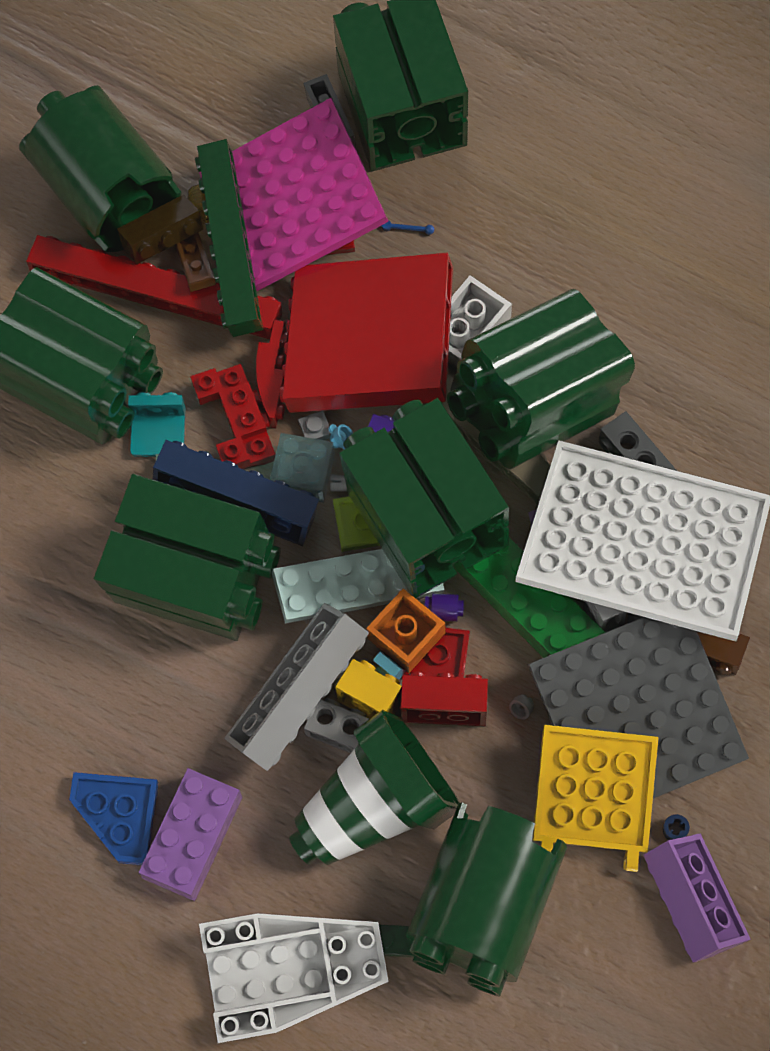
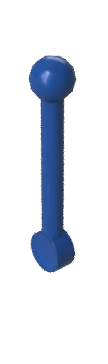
M391 221L382 225L384 231L401 229L422 231L431 235L435 230L432 225L423 227L392 224Z

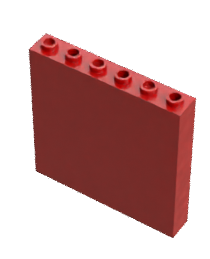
M448 252L311 264L295 271V276L291 277L293 296L289 299L291 317L290 320H287L286 324L289 337L288 342L284 344L286 364L282 366L284 387L280 388L281 402L285 403L290 413L404 405L413 400L429 403L436 398L440 402H446L453 265Z

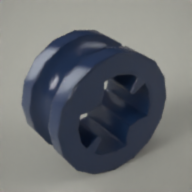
M675 814L669 816L663 825L665 838L673 840L686 837L690 829L689 822L682 815ZM674 822H679V827L683 826L684 828L678 835H673V830L669 831L668 828Z

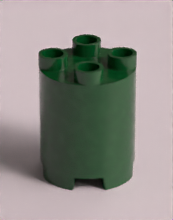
M91 86L68 97H65L61 91H53L45 95L38 103L37 112L41 118L36 122L31 132L21 140L19 150L86 233L104 251L117 252L124 250L117 232L118 228L181 196V191L172 180L171 171L100 86Z
M461 802L456 808L406 937L412 942L409 952L414 954L412 961L415 964L432 972L445 975L449 963L467 969L465 974L469 976L467 983L470 986L490 995L500 997L505 982H517L566 853L567 845L563 840L557 839L552 851L549 852L532 842L535 823L492 806L487 807L480 821L468 819V814L465 812L467 804Z

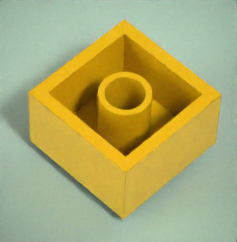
M352 659L336 685L338 702L350 709L354 708L364 712L369 719L381 710L395 715L401 705L402 686L399 685L400 681L390 674L381 675L375 671L376 668L365 660L359 662Z

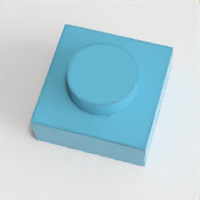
M379 652L373 659L379 665L376 670L383 676L390 674L396 679H400L406 672L383 652Z

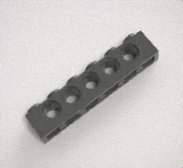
M627 411L601 428L599 444L606 453L677 471ZM629 443L633 448L629 450L624 449L621 444Z

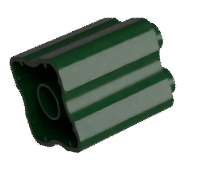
M37 267L28 273L16 290L10 304L0 315V389L102 445L108 442L112 436L120 439L127 433L134 419V411L128 406L129 395H136L138 393L152 394L161 381L163 369L157 366L156 346L149 342L150 333L147 325Z
M570 289L468 339L461 354L462 360L457 363L458 374L454 376L450 392L447 394V403L451 413L457 420L462 422L467 420L479 430V445L485 456L493 462L499 460L507 469H513L555 447L558 440L564 442L613 416L620 403L619 394L621 387L629 383L635 369V362L630 350L615 333L603 325L595 309L578 290Z

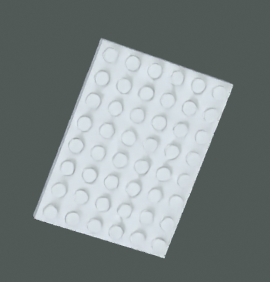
M558 440L515 582L737 641L770 507V495Z

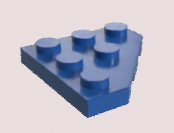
M73 772L70 802L118 863L143 864L150 849L158 780Z

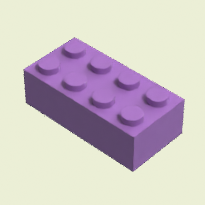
M187 768L140 868L139 874L144 880L195 901L243 798L240 790Z

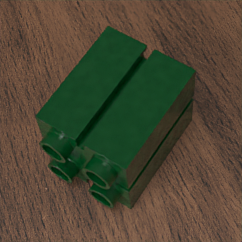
M436 0L387 1V9L383 11L380 10L378 3L368 6L366 3L359 2L348 5L340 14L333 15L338 75L371 172L415 160L413 148L420 146L423 158L467 146L468 88Z
M438 398L425 405L422 404L421 400H413L404 404L392 416L394 422L391 431L387 432L385 427L377 432H374L372 427L359 429L345 440L343 444L345 450L339 452L348 495L408 592L415 598L456 576L457 572L453 567L456 562L460 561L466 570L509 545V507Z
M132 474L115 519V523L123 525V532L121 534L111 530L93 579L115 603L234 641H238L242 628L253 631L259 620L263 605V599L255 597L256 587L254 585L257 586L260 576L269 579L273 577L272 571L274 568H277L281 548L273 545L274 534L269 533L261 514Z

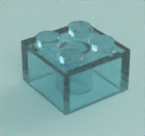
M281 433L270 480L283 481L290 488L297 491H308L315 498H318L319 502L324 503L335 456L334 443Z

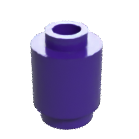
M432 593V596H425V606L441 620L458 622V617H463L464 600H459L458 594Z

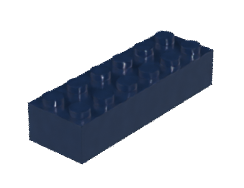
M165 440L153 466L152 480L259 512L269 533L300 546L304 545L314 521L319 499L315 498L312 493L305 490L297 491L292 489L283 481L266 479L257 471L250 470L248 472L239 468L238 465L231 461H220L213 458L208 452L194 451L179 441L171 442Z

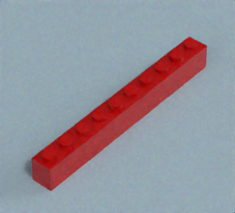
M37 235L26 260L30 271L37 267L68 284L223 326L221 314L224 313V308L220 306L217 297V291L221 290L220 283L191 292L186 276L181 275L176 270H163L147 262L136 264L128 257L112 256L100 249L90 250L75 242L70 244L61 242L53 236L43 237ZM258 296L263 330L249 334L270 339L274 320L280 321L283 314L281 302L271 296Z

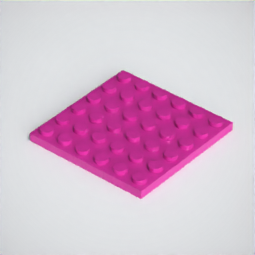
M332 98L233 150L257 291L389 222Z

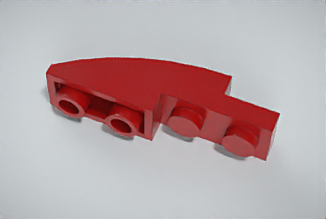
M274 320L270 342H259L256 359L259 394L263 410L267 414L271 428H277L278 420L283 419L285 404H282L280 399V388L284 387L282 366L285 356L282 355L285 342H288L289 335L286 331L285 321Z

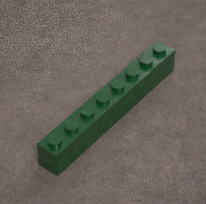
M227 139L197 146L198 157H195V163L198 172L202 174V178L198 179L201 193L205 194L206 200L202 201L205 215L209 217V222L206 223V230L209 238H212L213 245H209L211 257L213 261L216 260L217 267L213 268L216 283H220L221 290L217 291V297L220 306L224 308V313L221 314L223 328L228 329L232 337L262 331L263 325L233 151Z

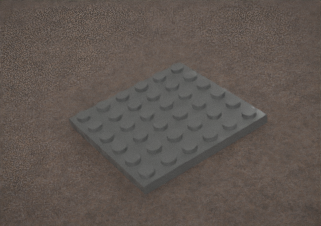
M643 617L527 664L552 726L658 737L653 799L749 759L700 638L695 630Z

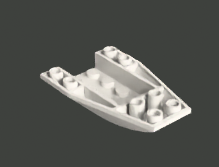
M257 913L199 924L203 953H206L215 1012L213 1016L218 1043L277 1033L389 982L378 922Z

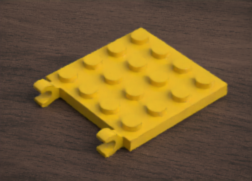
M543 725L534 813L535 827L532 840L540 841V846L549 852L552 851L553 843H556L557 839L563 840L565 844L626 850L623 870L637 872L639 852H648L658 737Z

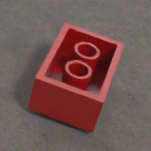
M410 672L409 675H403L402 721L404 723L486 726L488 679H484L481 675L468 674L465 678L454 677L450 673L426 676L422 672Z

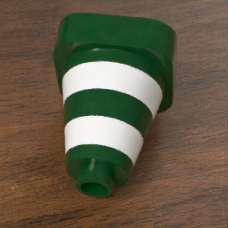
M381 710L354 730V735L359 743L357 747L295 817L294 820L298 830L289 836V840L296 853L306 864L310 865L319 858L324 864L330 865L417 826L434 830L454 815L460 803L459 799L417 737L398 716Z

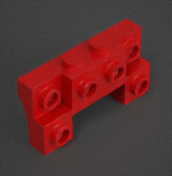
M241 364L218 372L213 368L190 376L200 405L217 399L221 400L234 435V439L216 445L221 461H231L241 469L277 461L266 429L270 427L266 412L260 413L258 405L262 404L259 393L257 389H251Z

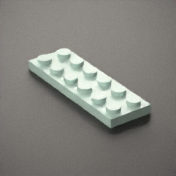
M382 549L274 568L272 571L285 624L312 619L324 603L341 612H349L389 604L403 588L408 592ZM443 583L417 598L432 596V593L442 594L445 590Z

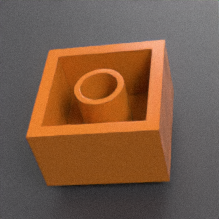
M403 588L366 628V631L369 632L367 639L405 671L410 673L445 634V622Z

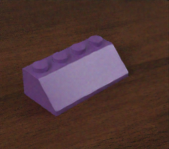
M701 833L668 840L643 855L647 862L648 870L653 875L660 890V896L666 903L672 916L673 924L678 929L684 942L685 950L690 955L693 963L710 958L751 940Z

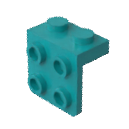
M167 392L163 395H151L149 393L129 395L128 406L134 411L130 448L131 454L134 457H156V454L160 453L165 440L184 443L186 407L182 395L173 392Z

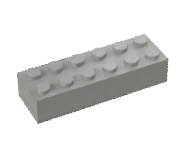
M324 603L224 739L268 771L271 766H274L280 760L281 752L287 744L296 738L298 729L303 722L313 715L315 706L320 699L330 692L336 677L346 670L353 654L363 647L369 632L345 613Z

